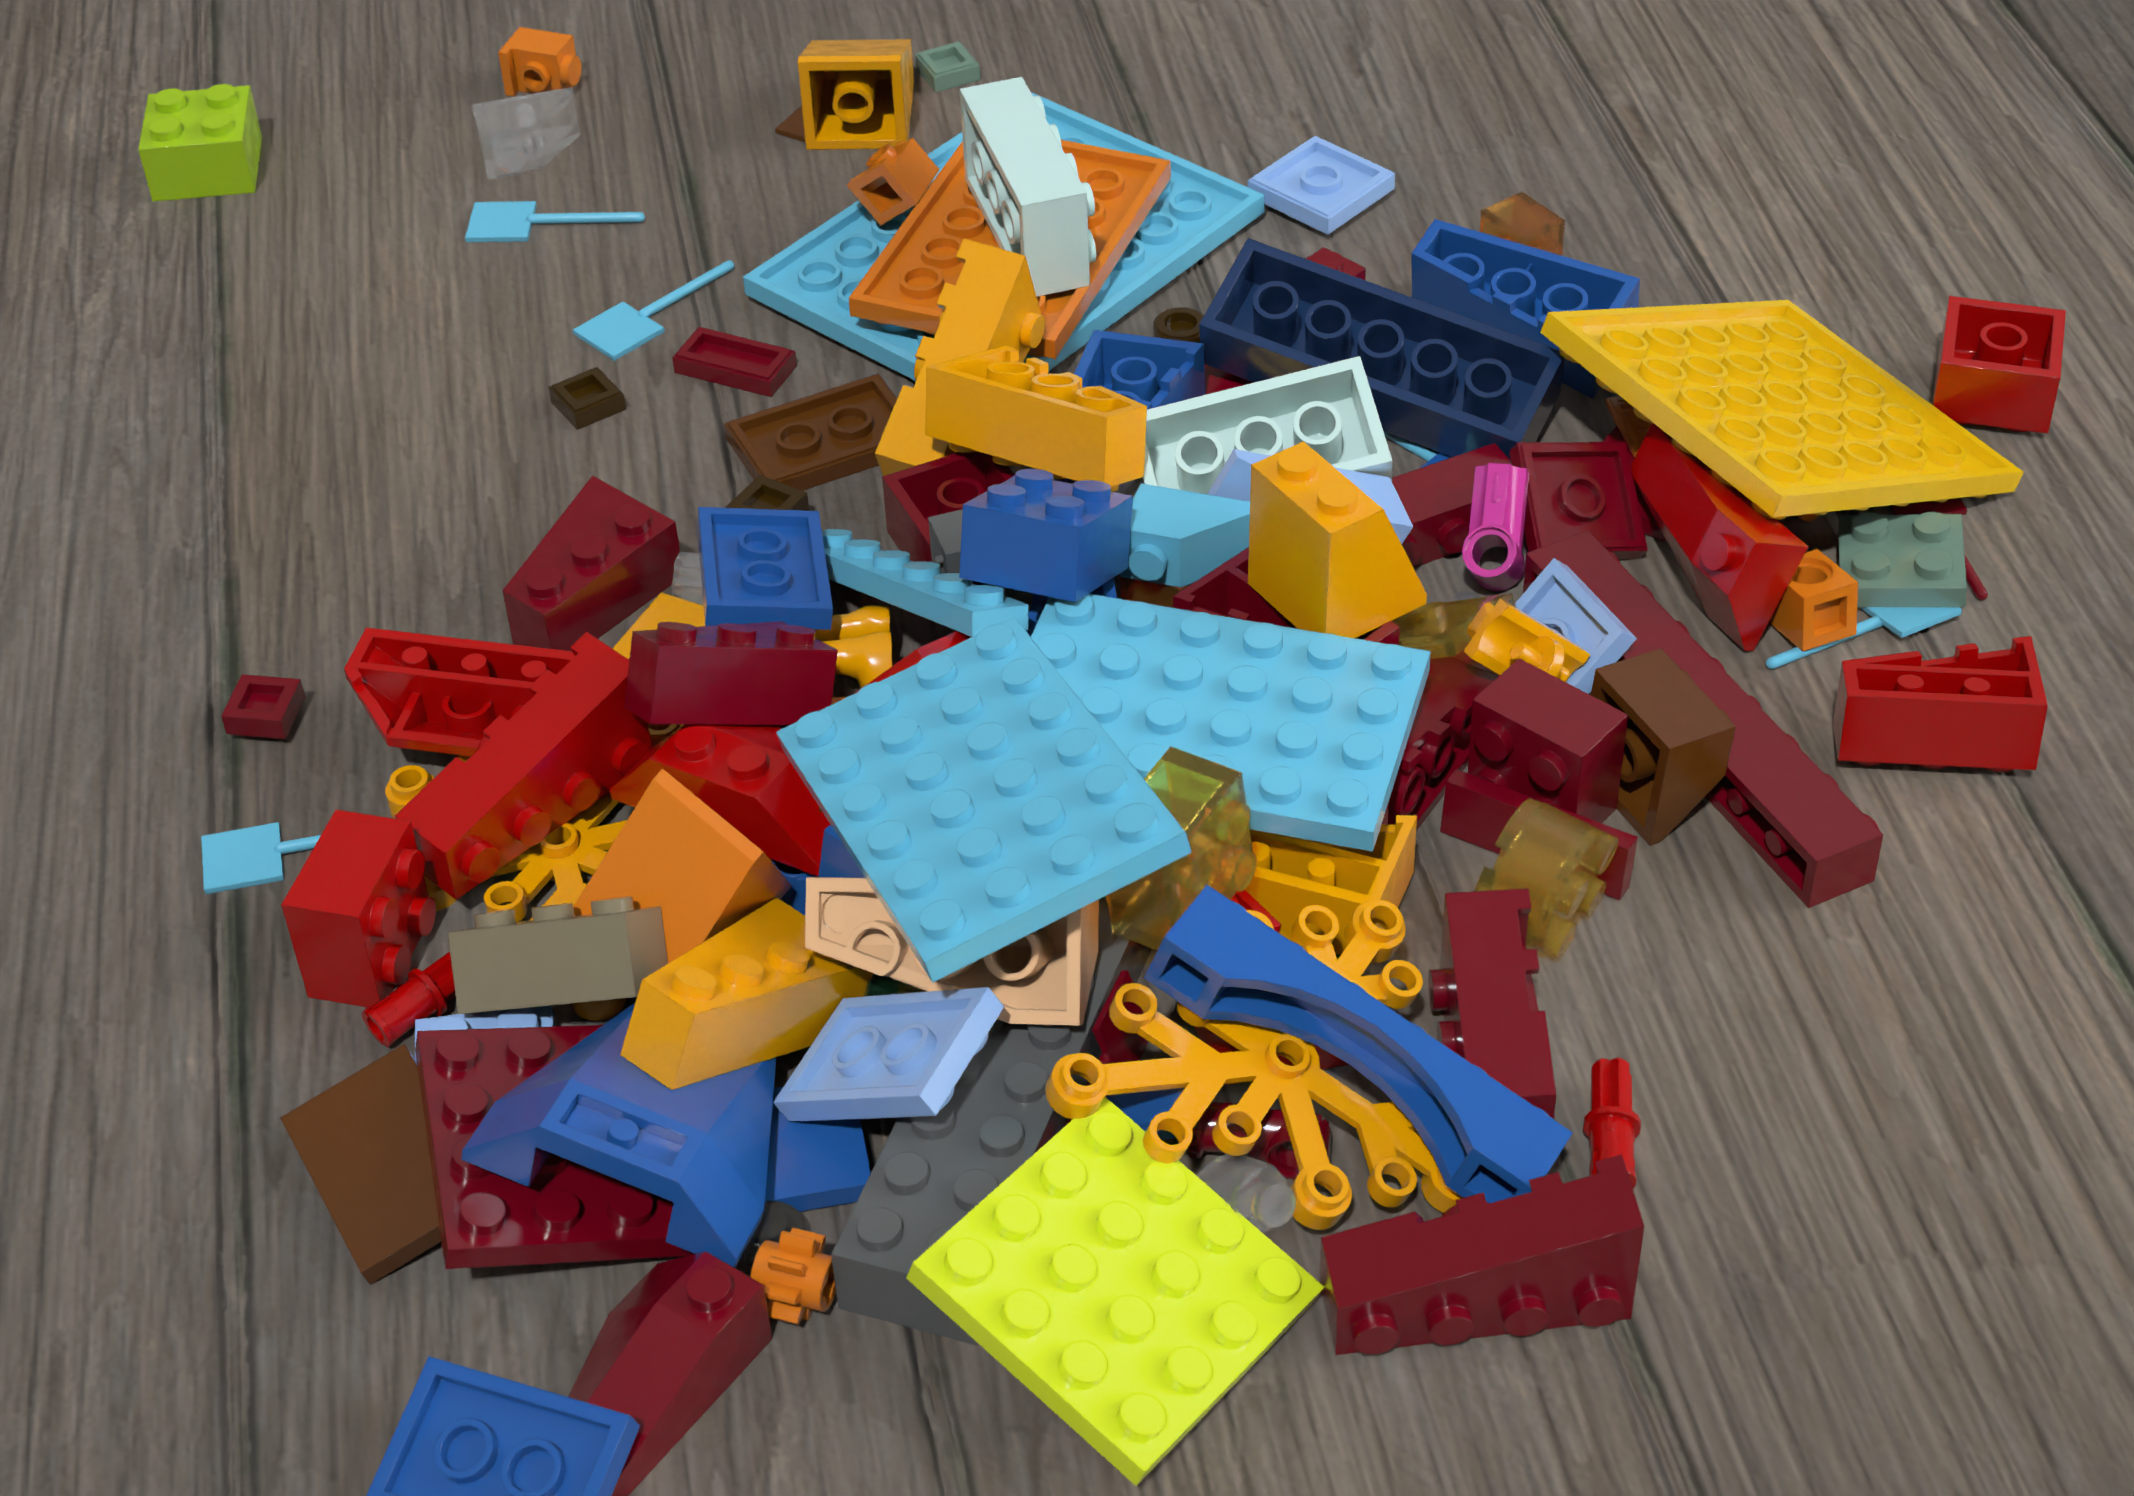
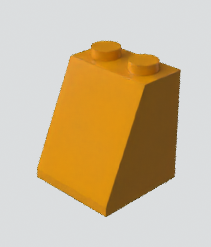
M911 39L812 40L798 56L806 150L880 149L886 144H891L894 148L898 142L907 141L914 88Z
M1304 441L1251 465L1248 584L1297 629L1357 638L1426 604L1427 593L1384 509Z

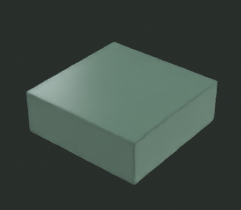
M959 41L915 54L916 70L935 93L980 80V65Z

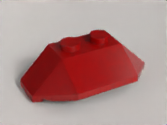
M366 627L344 667L346 679L387 746L472 756L477 751L478 745L484 736L482 731L499 715H502L507 720L512 718L534 696L529 686L547 669L556 675L575 655L572 651Z
M683 724L649 750L610 788L612 799L636 807L653 778L663 768L761 849L768 858L817 877L819 876L824 830L831 824L824 813L819 812L818 804L785 755L776 731L782 728L774 725Z

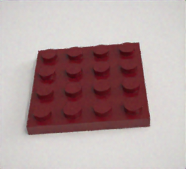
M603 1025L417 1031L415 1053L445 1269L674 1257L694 1254L665 1242L674 1203L670 1200L550 1153L529 1187L461 1160L463 1148L495 1101Z

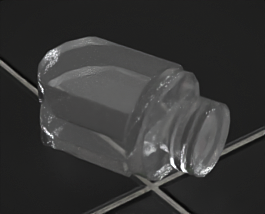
M1225 1154L1206 1165L1197 1175L1198 1178L1223 1198L1226 1207L1230 1206L1239 1218L1245 1217L1261 1232H1267L1274 1227H1281L1293 1216L1296 1205L1294 1192L1288 1186L1282 1174L1271 1164L1245 1155L1231 1156Z

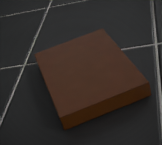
M875 374L724 423L725 436L754 480L759 475H763L804 491L879 466L875 451L897 401V397L879 374Z
M405 1044L280 1117L357 1267L369 1284L374 1283L441 1242L417 1062Z

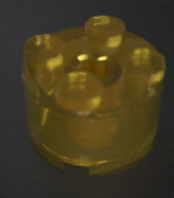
M1529 798L1516 810L1501 832L1495 846L1502 850L1493 869L1484 866L1475 891L1529 888L1531 912L1528 916L1526 944L1559 960L1565 954L1575 934L1577 925L1572 921L1578 913L1590 918L1602 899L1607 883L1597 878V875H1601L1608 867L1617 849L1619 839L1558 808Z

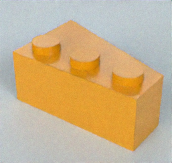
M1396 815L1395 825L1381 824L1373 852L1200 820L1189 842L1192 853L1181 858L1182 879L1228 873L1282 924L1280 934L1293 942L1292 927L1300 912L1310 905L1324 906L1331 910L1338 919L1339 931L1332 945L1335 954L1341 955L1347 947L1344 939L1345 927L1359 905L1373 900H1386L1393 903L1397 908L1399 907L1414 873L1417 816ZM1373 922L1378 928L1384 929L1381 925ZM1312 923L1306 924L1311 932L1317 935H1325L1319 926Z

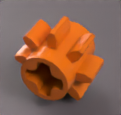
M792 1227L791 1232L782 1231L780 1233L779 1243L765 1240L761 1244L754 1259L751 1278L764 1285L765 1296L769 1299L767 1302L769 1318L799 1325L801 1319L809 1321L812 1309L826 1312L829 1309L836 1294L832 1256L822 1253L826 1241L825 1235Z

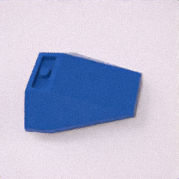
M634 1003L495 1101L462 1150L461 1160L528 1187L550 1153L670 1200L674 1203L665 1242L694 1254L706 1251L735 1268L761 1222L764 1212L776 1057L670 1090L620 1055L634 1009Z

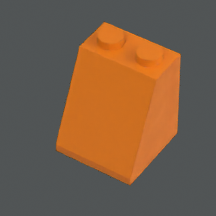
M662 768L653 778L573 907L575 915L592 914L591 901L632 896L634 909L661 906L668 963L773 899H781L792 885L761 849Z

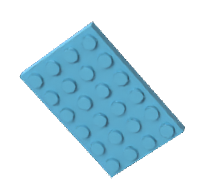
M1087 594L1077 602L1052 597L1048 598L1031 638L1172 815L1373 852L1429 674L1431 651Z
M1015 617L1000 624L988 626L977 635L940 653L928 655L917 664L880 682L868 684L857 693L820 711L808 713L797 722L776 731L785 755L932 983L1192 853L1185 830Z

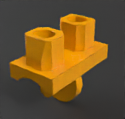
M1501 598L1496 605L1490 602L1483 604L1467 627V634L1472 639L1464 649V652L1473 660L1499 675L1520 658L1566 682L1569 676L1577 668L1584 665L1590 657V654L1581 646Z

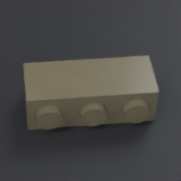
M632 896L591 901L592 914L575 916L573 903L531 908L533 920L516 922L515 909L474 914V928L448 932L458 1014L637 997L642 979L668 964L661 906L634 909Z

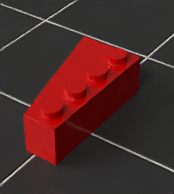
M588 632L582 635L570 647L575 657L556 675L547 669L529 686L534 696L512 718L507 720L502 715H499L482 731L484 736L478 745L477 751L466 762L455 757L394 816L395 819L411 821L417 849L424 854V876L456 900L479 883L489 879L495 872L523 852L540 843L546 836L577 814L591 807L597 800L609 793L610 788L652 749L648 722L624 708L629 659Z

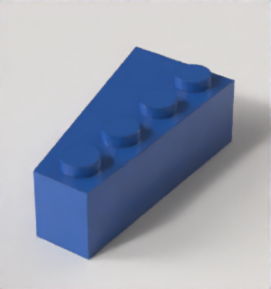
M1434 219L1411 253L1413 298L1556 350L1560 348L1540 333L1548 312L1636 308L1639 303L1640 278ZM1565 359L1562 383L1594 399L1600 389V386L1596 383V377L1580 364Z
M1094 330L1074 374L1082 377V388L1102 386L1146 405L1148 410L1205 395L1204 343ZM1066 478V479H1053V480H1055V481H1060V482H1065V483H1070V484H1073V483L1077 482V481H1075V480H1071V479H1068V478Z

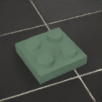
M1867 512L1859 515H1838L1839 567L1858 581L1857 608L1966 607L1967 584L1962 514L1926 512L1922 514L1881 515Z

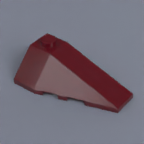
M706 1251L657 1263L608 1314L568 1396L630 1415L640 1425L612 1496H629L772 1341L764 1285Z

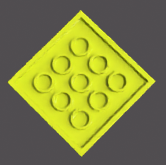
M1105 1097L1096 1113L1087 1118H1074L917 1258L912 1263L906 1279L1128 1480L1137 1486L1311 1307L1324 1289V1286L1179 1160L1174 1163H1161L1151 1158L1143 1145L1145 1131Z

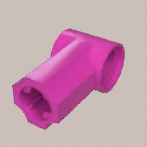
M1488 463L1484 466L1475 467L1469 535L1464 541L1462 555L1463 561L1476 582L1487 590L1496 592L1513 587L1521 579L1525 569L1522 545L1529 484V471L1526 468L1501 463ZM1498 546L1508 549L1507 559L1502 566L1492 570L1480 567L1481 556L1486 550Z

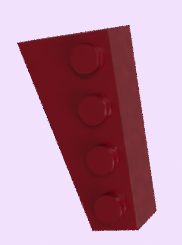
M1437 652L1430 656L1429 674L1382 825H1395L1396 815L1417 816L1416 831L1444 796L1447 779L1456 769L1463 771L1468 765L1473 699L1499 676Z
M1622 1154L1595 1161L1598 1174L1562 1183L1559 1172L1530 1179L1529 1183L1532 1192L1488 1203L1483 1192L1457 1199L1456 1205L1446 1210L1441 1217L1424 1221L1414 1211L1321 1237L1319 1282L1324 1286L1321 1293L1335 1355L1359 1352L1364 1354H1380L1392 1348L1432 1343L1454 1345L1466 1339L1505 1334L1527 1336L1546 1329L1579 1325L1601 1327L1614 1321L1631 1319L1645 1225Z

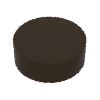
M1186 307L1165 310L1154 319L1153 337L1200 343L1199 324L1204 315Z

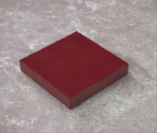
M1518 442L1509 451L1512 466L1526 468L1529 471L1524 524L1528 552L1589 531L1607 550L1612 551L1618 559H1640L1648 551L1626 442Z

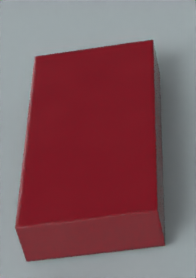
M698 327L672 357L674 373L772 397L797 367L795 350L703 327Z

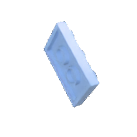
M989 987L842 998L773 1103L789 1122L936 1116L939 1110L951 1100L954 1094V1086L973 1056L986 1044L988 1032L1004 1006Z

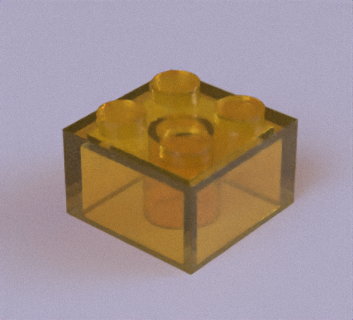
M1172 746L1169 747L1144 780L1185 830L1192 853L1106 895L1113 933L1158 950L1165 935L1206 885H1209L1231 900L1237 891L1241 892L1248 887L1257 866V857L1253 852L1249 826L1250 808L1246 804L1242 772Z

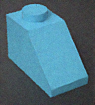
M1141 483L1133 498L1128 568L1120 573V577L1180 588L1196 582L1249 547L1250 502Z

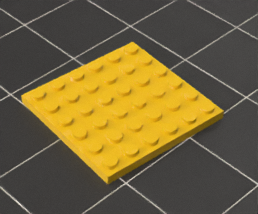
M1789 300L1548 312L1540 332L1560 348L1559 353L1562 357L1583 366L1596 377V383L1601 388L1622 397L1634 407L1633 412L1636 416L1646 422L1657 425L1672 437L1671 441L1675 447L1685 453L1696 456L1712 469L1711 474L1715 479L1723 484L1735 487L1752 501L1751 506L1754 510L1771 519L1782 520L1786 516L1804 514L1826 515L1832 511L1851 509L1865 511L1870 507L1888 505L1907 506L1909 503L1926 501L1946 502L1948 499L1963 497L1984 498L1991 494L2015 492L2024 471Z

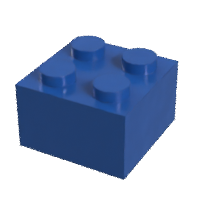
M1019 470L1014 477L1001 484L989 486L985 493L963 504L959 578L1077 602L1128 568L1133 496L1111 492V485L1102 481L1081 480L1070 484L1053 480V474L1045 470Z

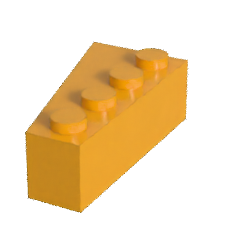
M963 238L956 255L958 261L964 263L956 285L945 282L937 301L939 308H942L939 327L934 339L926 336L922 337L915 354L914 387L902 386L875 451L883 476L957 453V451L949 448V442L925 435L926 366L1007 345L1019 350V362L1023 363L1030 348H1036L1039 345L1045 330V318L1041 315L1025 255Z
M1008 345L926 366L925 435L949 442L951 450L965 453L982 452L992 455V461L996 464L1005 466L1025 465L1045 470L1053 474V479L1068 478L1075 481H1102L1111 485V492L1117 491L1119 484L1144 477L1146 405L1102 386L1082 388V377L1070 372L1048 374L1049 363L1036 357L1027 358L1026 363L1019 362V350Z
M775 898L642 979L620 1055L670 1090H675L810 1047L842 998L866 996L873 973L805 948V915L780 899Z

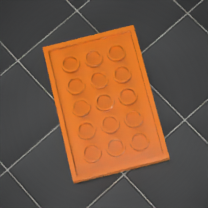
M1061 140L1062 149L1065 154L1072 153L1081 183L1088 182L1093 192L1095 214L1088 217V229L1094 238L1096 261L1089 263L1090 286L1037 297L1041 315L1045 318V330L1039 345L1036 348H1030L1029 355L1052 359L1057 358L1171 179V160ZM963 141L849 296L850 316L872 320L879 324H891L924 331L927 334L935 335L942 308H939L937 305L945 282L956 285L964 263L956 258L963 238L1000 248L965 181Z

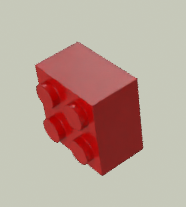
M1949 296L1938 353L1932 405L1958 424L1971 423L2007 428L2015 432L2032 431L2048 434L2061 379L2066 310Z
M336 809L281 904L308 998L368 1008L392 993L396 985H401L405 981L410 969L411 956L420 938L427 936L431 932L436 916L435 900L429 897L424 877V854L417 849L411 821Z

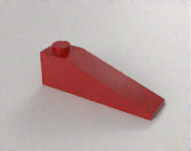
M1651 423L1631 464L1634 482L1707 616L1743 650L1754 651L1808 546L1778 520L1765 517L1754 510L1750 499L1735 487L1723 484L1715 479L1711 474V468L1696 456L1679 450L1672 444L1671 436L1657 425Z

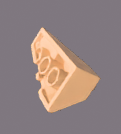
M806 877L805 948L879 976L896 979L927 992L989 987L1004 1006L997 1019L1009 1024L1083 1025L1098 954L1099 900L932 983L865 878Z

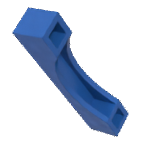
M1209 885L1205 886L1165 935L1144 976V979L1203 1019L1240 1021L1277 1029L1315 1044L1354 1067L1379 1087L1411 1121L1432 1153L1446 1186L1463 1198L1484 1192L1486 1201L1493 1203L1532 1192L1529 1180L1545 1176L1573 1134V1132L1552 1119L1545 1111L1533 1106L1490 1077L1483 1069L1471 1064L1428 1035L1421 1027L1394 1012L1369 995L1362 987L1350 982L1310 955L1299 944L1288 940L1251 915L1240 904L1229 900Z

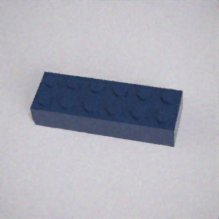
M1247 238L1199 324L1200 343H1204L1205 365L1254 383L1360 356L1383 431L1451 457L1495 443L1511 460L1509 451L1516 443L1536 442L1561 392L1565 358L1560 355L1559 350Z

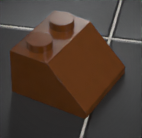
M1661 648L1595 669L1591 696L1628 714L1617 810L1649 846L1660 843L1725 776L1736 726L1731 722L1726 712L1719 709L1693 682L1691 676L1682 670Z

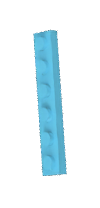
M822 530L828 578L832 581L971 637L977 635L988 626L1000 624L1012 617H1015L1022 627L1028 630V604L1004 596V589L1002 587L975 585L971 583V580L959 578V573L941 572L940 564L914 562L910 560V553L882 550L879 541L853 539L852 531Z

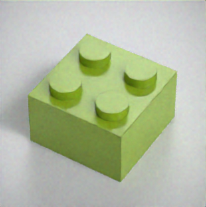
M219 84L209 89L188 91L171 88L158 93L148 94L138 151L152 202L255 193L262 134L250 85L234 87L229 84Z

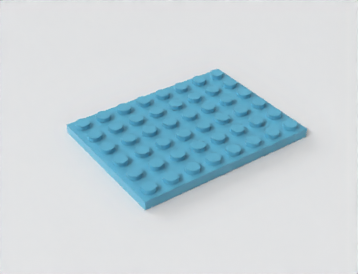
M1040 96L1044 105L1046 120L1049 125L1055 124L1057 126L1061 140L1171 160V179L1057 358H1036L1049 363L1048 371H1050L1088 343L1094 330L1104 331L1263 214L1264 194ZM962 132L928 154L930 159L939 168L934 179L963 141ZM858 200L743 276L745 295L915 380V354L922 337L926 336L934 339L935 336L924 331L891 324H879L872 320L850 316L849 296L916 205L880 225ZM1027 354L1023 363H1026L1027 358H1034L1035 356Z

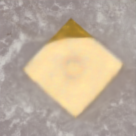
M1508 593L1450 602L1438 601L1427 603L1392 620V622L1400 626L1399 645L1431 651L1430 659L1455 656L1463 651L1472 638L1467 634V627L1483 604L1490 602L1496 605L1501 598L1516 607L1513 594Z

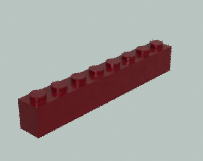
M1589 531L1526 553L1523 593L1553 558L1564 563L1637 638L1617 662L1661 648L1682 670L1691 676L1693 682L1719 709L1726 712L1731 722L1736 726L1725 776L1705 797L1808 908L1874 882L1884 835L1879 830L1876 822L1869 815L1863 814L1839 789L1836 781L1829 774L1823 773L1801 750L1797 741L1791 735L1784 733L1763 711L1756 698L1748 695L1726 673L1720 661L1711 657L1690 636L1684 624L1676 621L1655 600L1649 588L1641 585L1621 565L1619 559L1612 551L1607 550Z

